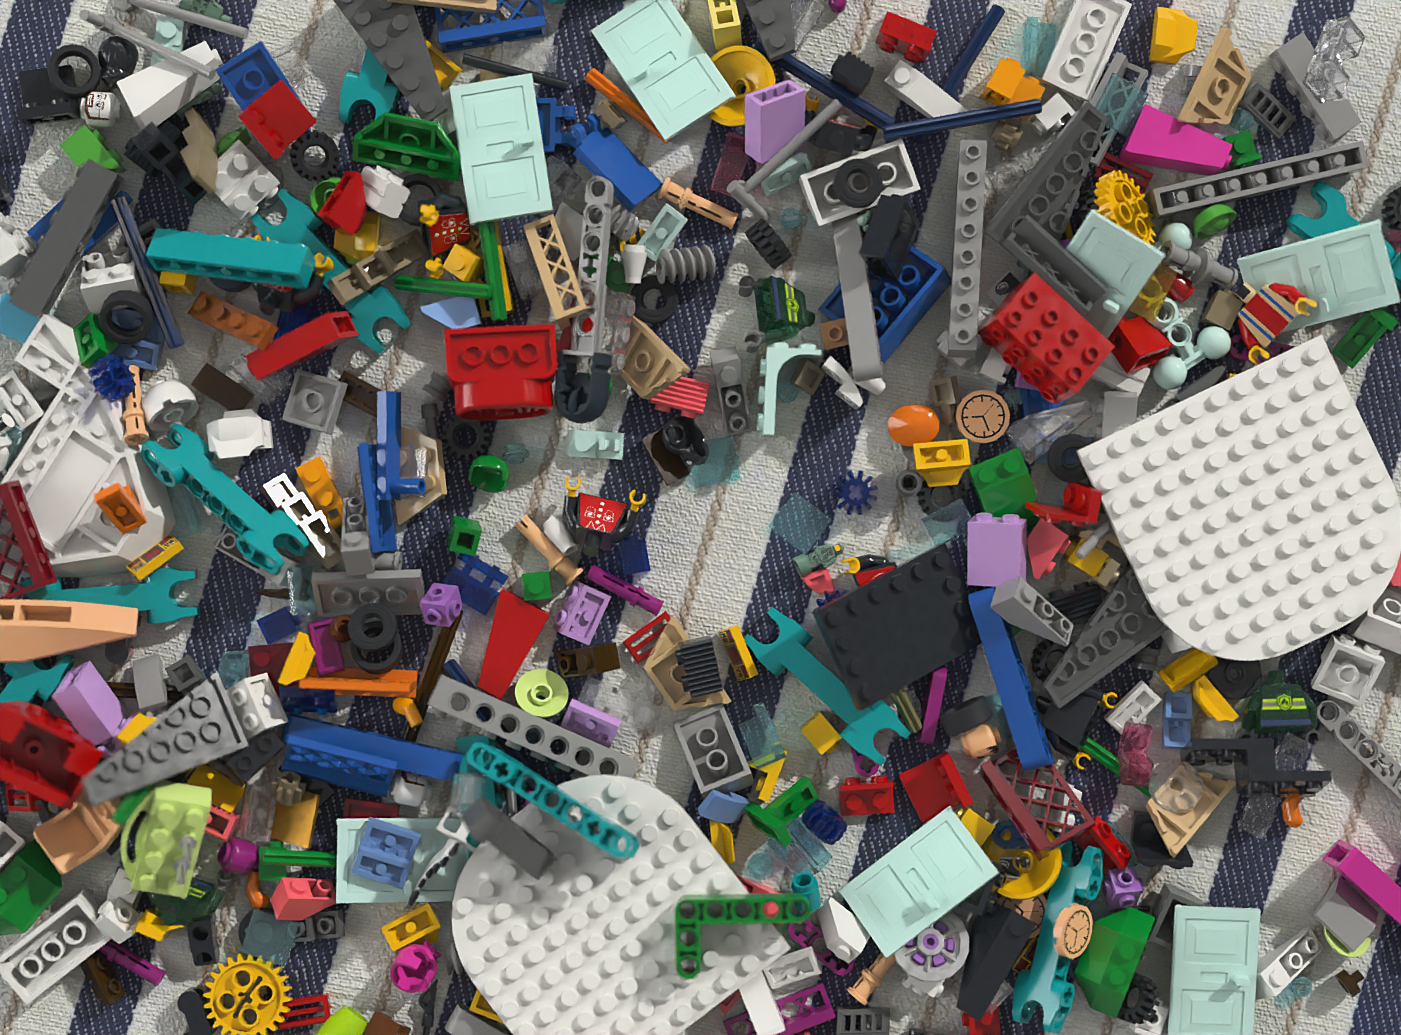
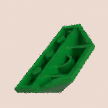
M385 112L358 132L353 138V161L459 181L461 166L459 152L437 122Z
M36 838L0 874V936L26 933L62 890V874L57 872L56 867Z
M1129 907L1094 921L1090 941L1081 954L1074 972L1090 1008L1115 1019L1117 1018L1156 917Z

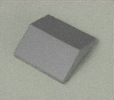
M1338 876L1312 916L1350 952H1354L1375 929L1378 912L1344 879Z

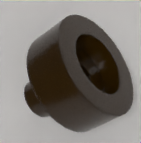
M1343 969L1335 975L1341 987L1351 998L1361 992L1357 983L1362 981L1364 977L1359 970L1349 975Z

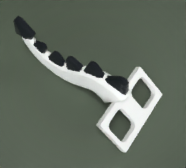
M449 806L436 828L451 839H448L445 847L432 858L424 869L409 897L408 905L410 906L414 905L425 882L432 877L433 873H437L441 867L444 868L447 862L456 855L461 846L472 853H475L474 851L477 849L466 842L469 832L463 820L455 833H451L443 827V823L450 813H454L460 818L463 815L462 812L453 806Z

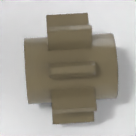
M1006 119L1005 122L998 121L990 136L991 139L996 141L993 147L1003 152L1008 147L1015 149L1023 133L1022 130L1017 128L1020 122L1014 119Z
M286 771L276 775L275 781L271 784L270 793L276 794L275 800L278 803L287 806L293 805L296 801H301V796L305 794L306 784L300 783L301 777L297 773Z

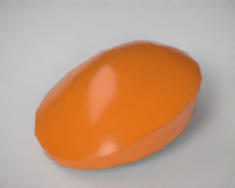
M920 404L904 405L897 408L890 415L887 423L891 438L904 446L931 442L939 431V420L936 413L928 406Z

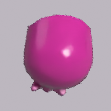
M428 940L424 941L423 945L411 944L405 946L398 952L390 970L391 981L401 991L409 993L424 992L434 979L437 971V959L441 957V953L437 952L436 947H432Z

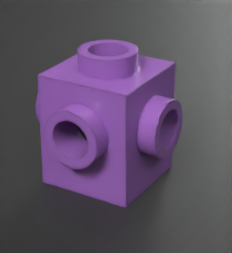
M433 583L420 601V610L423 613L425 624L450 627L463 608L459 588L455 585Z
M1118 867L1109 870L1105 881L1102 882V892L1107 900L1109 910L1136 907L1139 897L1144 890L1143 881L1137 876L1135 867L1125 868L1122 871Z

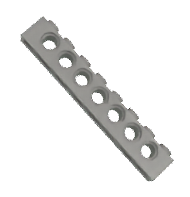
M960 139L958 150L947 357L974 359L976 353L987 141Z
M1358 141L1156 188L1146 195L1148 204H1150V213L1154 216L1152 220L1211 207L1218 203H1228L1357 173L1368 168L1369 164L1363 141Z
M444 675L439 676L427 702V705L432 707L431 713L446 718L447 714L457 718L456 724L468 729L472 725L482 729L480 734L493 740L500 736L507 740L505 745L518 751H520L521 747L532 750L530 756L545 762L546 757L556 761L554 766L566 772H569L571 768L580 771V778L589 775H602L599 767L606 760L612 764V771L608 775L633 778L640 763L635 759ZM456 695L462 696L465 700V706L460 711H455L451 707V700ZM481 706L487 707L490 711L488 720L480 722L476 718V711ZM506 717L512 718L515 723L514 729L509 733H505L501 729V721ZM530 728H535L539 732V739L535 743L530 744L527 742L525 735ZM555 739H560L564 745L562 752L559 754H553L550 749L551 742ZM579 750H585L588 754V760L583 765H578L575 761V754Z

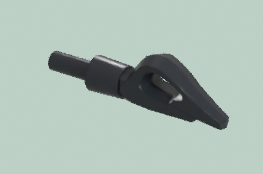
M436 979L418 999L420 1007L424 1010L421 1024L424 1026L423 1035H429L430 1027H433L436 986L439 979ZM430 992L429 995L431 997L428 1004L423 1002V999Z

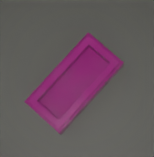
M334 617L307 623L312 647L315 651L314 658L319 677L346 671L341 645L330 634L329 627L331 621L335 619Z

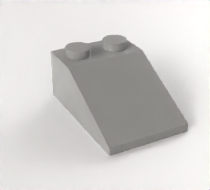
M723 704L673 723L703 801L712 789L727 795L729 791L734 793L754 785L752 773Z

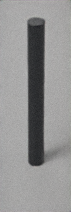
M465 53L463 55L462 64L509 77L532 73L533 82L563 91H567L569 81Z

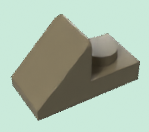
M1107 558L1098 571L1097 576L1090 577L1088 581L1109 593L1125 570L1119 567L1121 564L1112 558Z

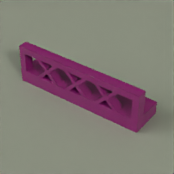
M823 982L775 1000L777 1006H779L780 1013L784 1004L788 1002L800 1006L795 1016L787 1017L781 1014L784 1019L785 1031L776 1035H792L836 1018ZM820 990L825 1004L815 1008L805 1004L809 994ZM801 997H804L803 1000H802V1002L796 1000V999H799V998H801ZM803 1007L808 1009V1011L801 1013ZM748 1011L723 1020L728 1035L734 1034L730 1025L740 1021L750 1025L746 1035H757L756 1031L752 1032L753 1022L747 1020V1018H750Z

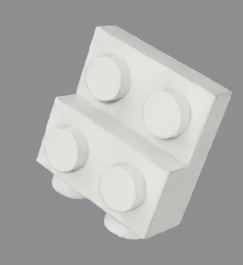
M239 139L218 158V173L214 193L240 220L244 216L247 218L253 216L259 208L257 204L262 199H270L277 193V185L280 182Z
M1332 634L1321 655L1322 662L1310 683L1311 688L1362 707L1385 664L1384 657L1380 653L1381 650L1375 645L1366 643L1363 647L1356 644V640L1347 634H1341L1340 637Z

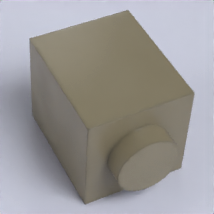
M1228 289L1213 292L1199 322L1208 326H1219L1226 331H1230L1243 301L1237 299L1238 296L1234 294L1235 292Z

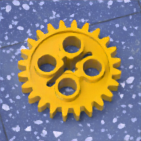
M1114 170L1100 177L1099 182L1095 184L1098 189L1094 191L1098 197L1094 202L1100 208L1096 212L1147 244L1153 245L1155 243L1153 237L1156 234L1152 228L1155 227V224L1150 218L1154 216L1148 210L1150 204L1144 201L1145 194L1141 195L1139 193L1140 186H1134L1133 178L1128 179L1127 173L1122 174L1120 170L1117 172Z
M243 953L238 954L237 962L233 957H228V966L219 963L218 967L221 972H211L210 974L215 981L206 982L205 984L211 988V992L203 994L204 997L210 998V1002L203 1005L204 1008L212 1009L207 1019L214 1017L217 1019L212 1027L216 1028L222 1025L221 1035H225L229 1031H231V1035H259V1032L261 1035H269L267 1028L277 1031L278 1027L275 1021L285 1022V1018L281 1013L290 1012L291 1009L284 1004L293 1000L292 997L286 996L285 993L291 990L292 986H284L283 983L289 976L280 977L279 975L283 967L280 966L274 969L272 968L275 962L274 959L264 963L265 957L263 955H260L255 960V955H252V953L248 954L247 960ZM243 970L247 971L250 975V982L246 986L239 981V975ZM261 976L262 981L250 995L253 1001L246 1002L240 1010L238 1017L234 1018L235 1011L246 999L243 993L250 992L256 984L257 978ZM265 985L272 989L270 1000H265L261 996V990ZM228 993L235 999V1004L231 1009L227 1008L224 1004V997ZM248 1009H253L257 1014V1019L253 1024L249 1023L246 1019Z

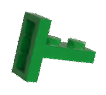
M1384 307L1364 311L1331 349V353L1353 369L1387 329L1392 330L1398 321Z
M803 776L767 808L763 809L751 801L744 809L753 827L785 848L793 841L786 827L816 802L819 797L810 779Z

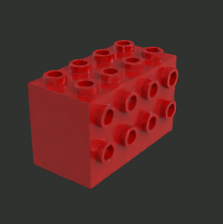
M1033 273L1015 286L977 331L985 345L994 348L1006 364L1017 369L1027 383L1033 384L1041 392L1045 400L1055 405L1076 394L1115 347L1036 273Z

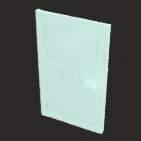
M637 0L591 30L665 142L736 97L670 0Z
M532 73L450 86L470 225L553 211Z
M1091 210L1066 249L1108 286L1107 291L1093 304L1089 313L1084 316L1093 327L1108 339L1165 254L1100 215L1095 210Z
M1380 220L1237 259L1243 282L1248 283L1255 291L1259 292L1266 283L1270 285L1273 283L1292 285L1306 299L1317 303L1316 307L1306 306V312L1310 316L1298 313L1280 333L1401 302Z
M949 805L839 890V894L847 901L884 956L889 958L992 880L999 872L958 818L953 807Z
M337 818L336 903L408 902L426 866L445 847L448 839H451L436 829L442 818H375L421 833L420 841L412 859V866L404 887L401 889L351 873L369 818ZM446 818L443 827L451 833H455L462 820L461 818ZM461 846L456 855L447 862L444 868L441 867L437 873H433L432 877L421 888L415 902H453L459 877L469 860L468 849Z
M1175 905L1168 1035H1253L1260 909Z

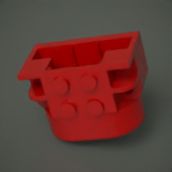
M555 324L444 329L446 370L449 383L454 388L455 413L458 417L475 421L525 419L543 416L553 410L552 383L556 379L557 372Z
M25 701L0 703L1 780L71 811L83 790L81 780L94 770L103 751L95 748L90 740L82 737L69 720L48 712L40 706Z

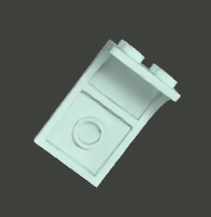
M772 343L771 347H767L765 359H761L759 364V377H764V386L758 388V404H763L762 413L757 414V431H762L761 437L774 436L776 386L780 368L794 359H819L821 350L816 349V345L800 344L797 349L789 348L788 343Z

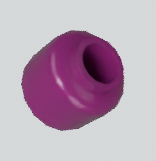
M231 838L221 845L217 861L224 872L238 876H247L252 870L257 869L259 854H257V847L254 843Z

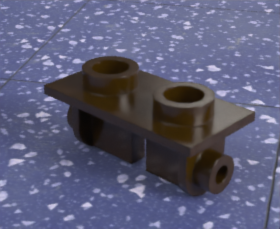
M95 951L79 964L88 981L95 979L96 983L91 985V988L98 1003H102L103 1007L112 1004L126 995L106 955Z

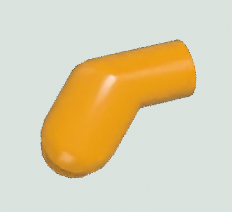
M404 696L394 699L392 705L394 711L406 716L411 728L423 723L422 717L412 699Z

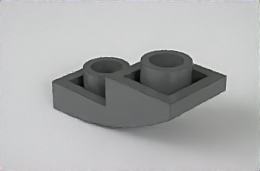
M342 909L322 910L304 920H285L287 942H305L345 936Z

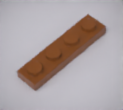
M203 291L200 292L187 313L194 319L262 351L265 350L278 330L272 323Z

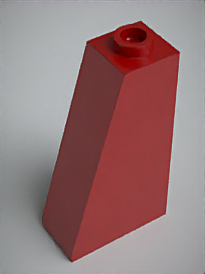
M348 311L326 313L270 342L264 351L256 349L245 355L248 361L247 368L256 380L268 379L359 336Z
M502 588L499 594L478 687L483 689L482 693L501 700L504 698L551 615L529 601H524L522 597L506 588Z

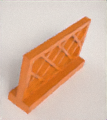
M310 666L309 676L300 679V688H308V694L404 696L416 698L418 670L392 669L387 673L378 675L369 674L360 668L345 667L346 671L319 677L316 666Z

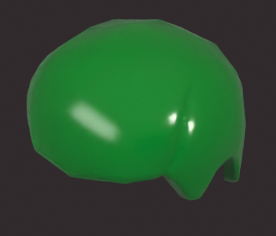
M480 455L471 463L468 479L478 489L485 492L498 493L506 489L510 470L501 458L494 455Z

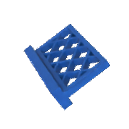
M497 0L495 14L481 13L487 17L481 25H473L468 21L474 14L472 11H468L463 18L455 13L454 9L434 7L439 44L442 52L448 53L548 36L542 0H523L517 9L509 5L506 0ZM530 2L538 7L539 15L527 17L521 11ZM502 6L513 13L505 21H500L494 17ZM449 15L460 21L455 29L444 31L443 23Z
M359 443L357 451L362 492L366 500L372 552L398 550L392 500H377V444Z
M289 735L281 772L291 771L302 777L387 798L397 762Z

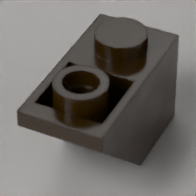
M616 642L557 652L561 678L599 674L620 669Z

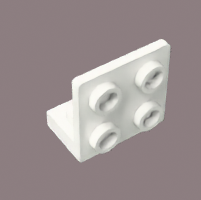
M267 673L245 678L226 690L246 741L263 731L289 722Z

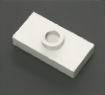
M1141 680L1115 705V708H1112L1104 716V719L1125 737L1162 699Z
M810 946L780 956L763 971L773 990L821 974L822 968L813 947Z

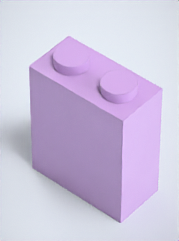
M791 80L745 95V153L760 164L767 163L805 127V90ZM804 143L797 150L803 149Z
M977 513L976 516H973L968 521L967 585L997 587L1017 577H1021L1026 581L1027 519H1019V515L1006 514L1003 515V518L992 517L991 513Z
M90 660L68 671L52 696L79 734L90 740L94 746L99 743L105 745L112 740L116 729L120 727L126 713V709Z

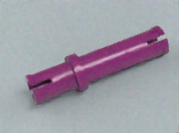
M595 564L592 565L586 576V580L629 601L631 606L635 607L637 605L656 617L665 602L643 591V587L639 586L637 588L597 567Z
M111 939L97 950L106 955L108 961L119 963L152 983L155 987L160 984L166 974V971L159 969L144 958L123 947L124 943L118 944Z

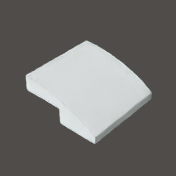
M830 356L821 369L841 385L835 394L853 409H858L863 401L855 383L845 369Z
M16 370L10 371L0 379V416L5 413L14 420V427L8 430L14 441L32 428L45 414Z

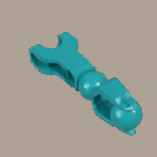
M1322 181L1315 182L1311 188V196L1321 206L1322 213L1320 219L1312 220L1302 214H1294L1286 222L1287 227L1303 240L1362 225L1348 214L1344 195ZM1385 241L1398 291L1401 292V253L1399 251L1394 253L1393 247L1389 242Z

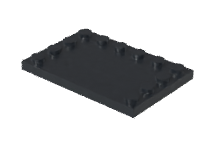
M945 542L926 550L812 611L857 711L868 708L982 643L969 604V594Z

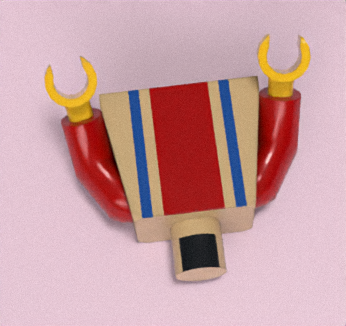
M1245 282L1234 294L1246 304L1238 313V325L1242 339L1249 351V360L1259 365L1260 363L1257 361V358L1260 354L1268 359L1269 353L1261 347L1266 348L1298 313L1310 316L1306 312V306L1316 307L1317 303L1306 299L1292 285L1280 283L1270 285L1266 283L1257 292Z

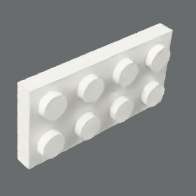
M1074 0L1040 82L1083 102H1090L1132 4L1125 0Z

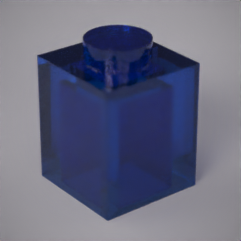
M638 534L628 536L624 539L623 543H618L624 575L651 571L646 539H640Z
M291 606L283 607L256 620L268 645L302 630L299 625L302 623L301 616L297 609L292 610Z

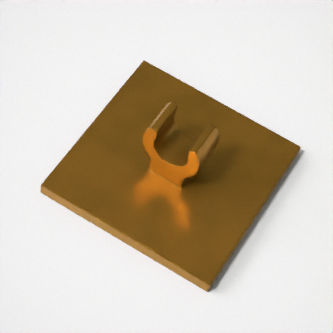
M305 791V794L301 796L300 802L296 801L295 804L287 806L278 803L275 800L276 794H273L265 837L308 849L311 848L320 795Z

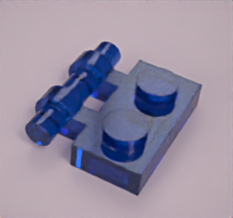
M460 553L457 559L466 563L464 568L460 570L452 566L442 584L458 586L462 603L486 616L500 593L491 588L492 583L495 580L504 585L509 576L501 572V568L498 566H491L480 560V556L477 554L472 556ZM473 568L486 575L483 582L470 575Z
M280 686L279 698L284 712H293L294 715H302L303 712L318 713V715L338 713L335 689Z

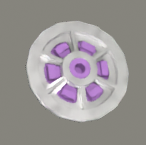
M951 910L894 953V956L899 966L908 975L921 981L938 982L952 977L963 966L969 952V935L963 921Z

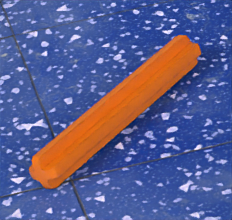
M592 68L585 76L586 82L664 143L670 141L665 142L637 101L595 68Z

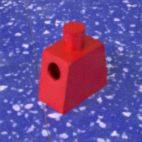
M1123 316L1108 337V340L1115 346L1111 352L1127 374L1155 365L1166 356L1173 346L1160 331L1141 316L1126 320Z

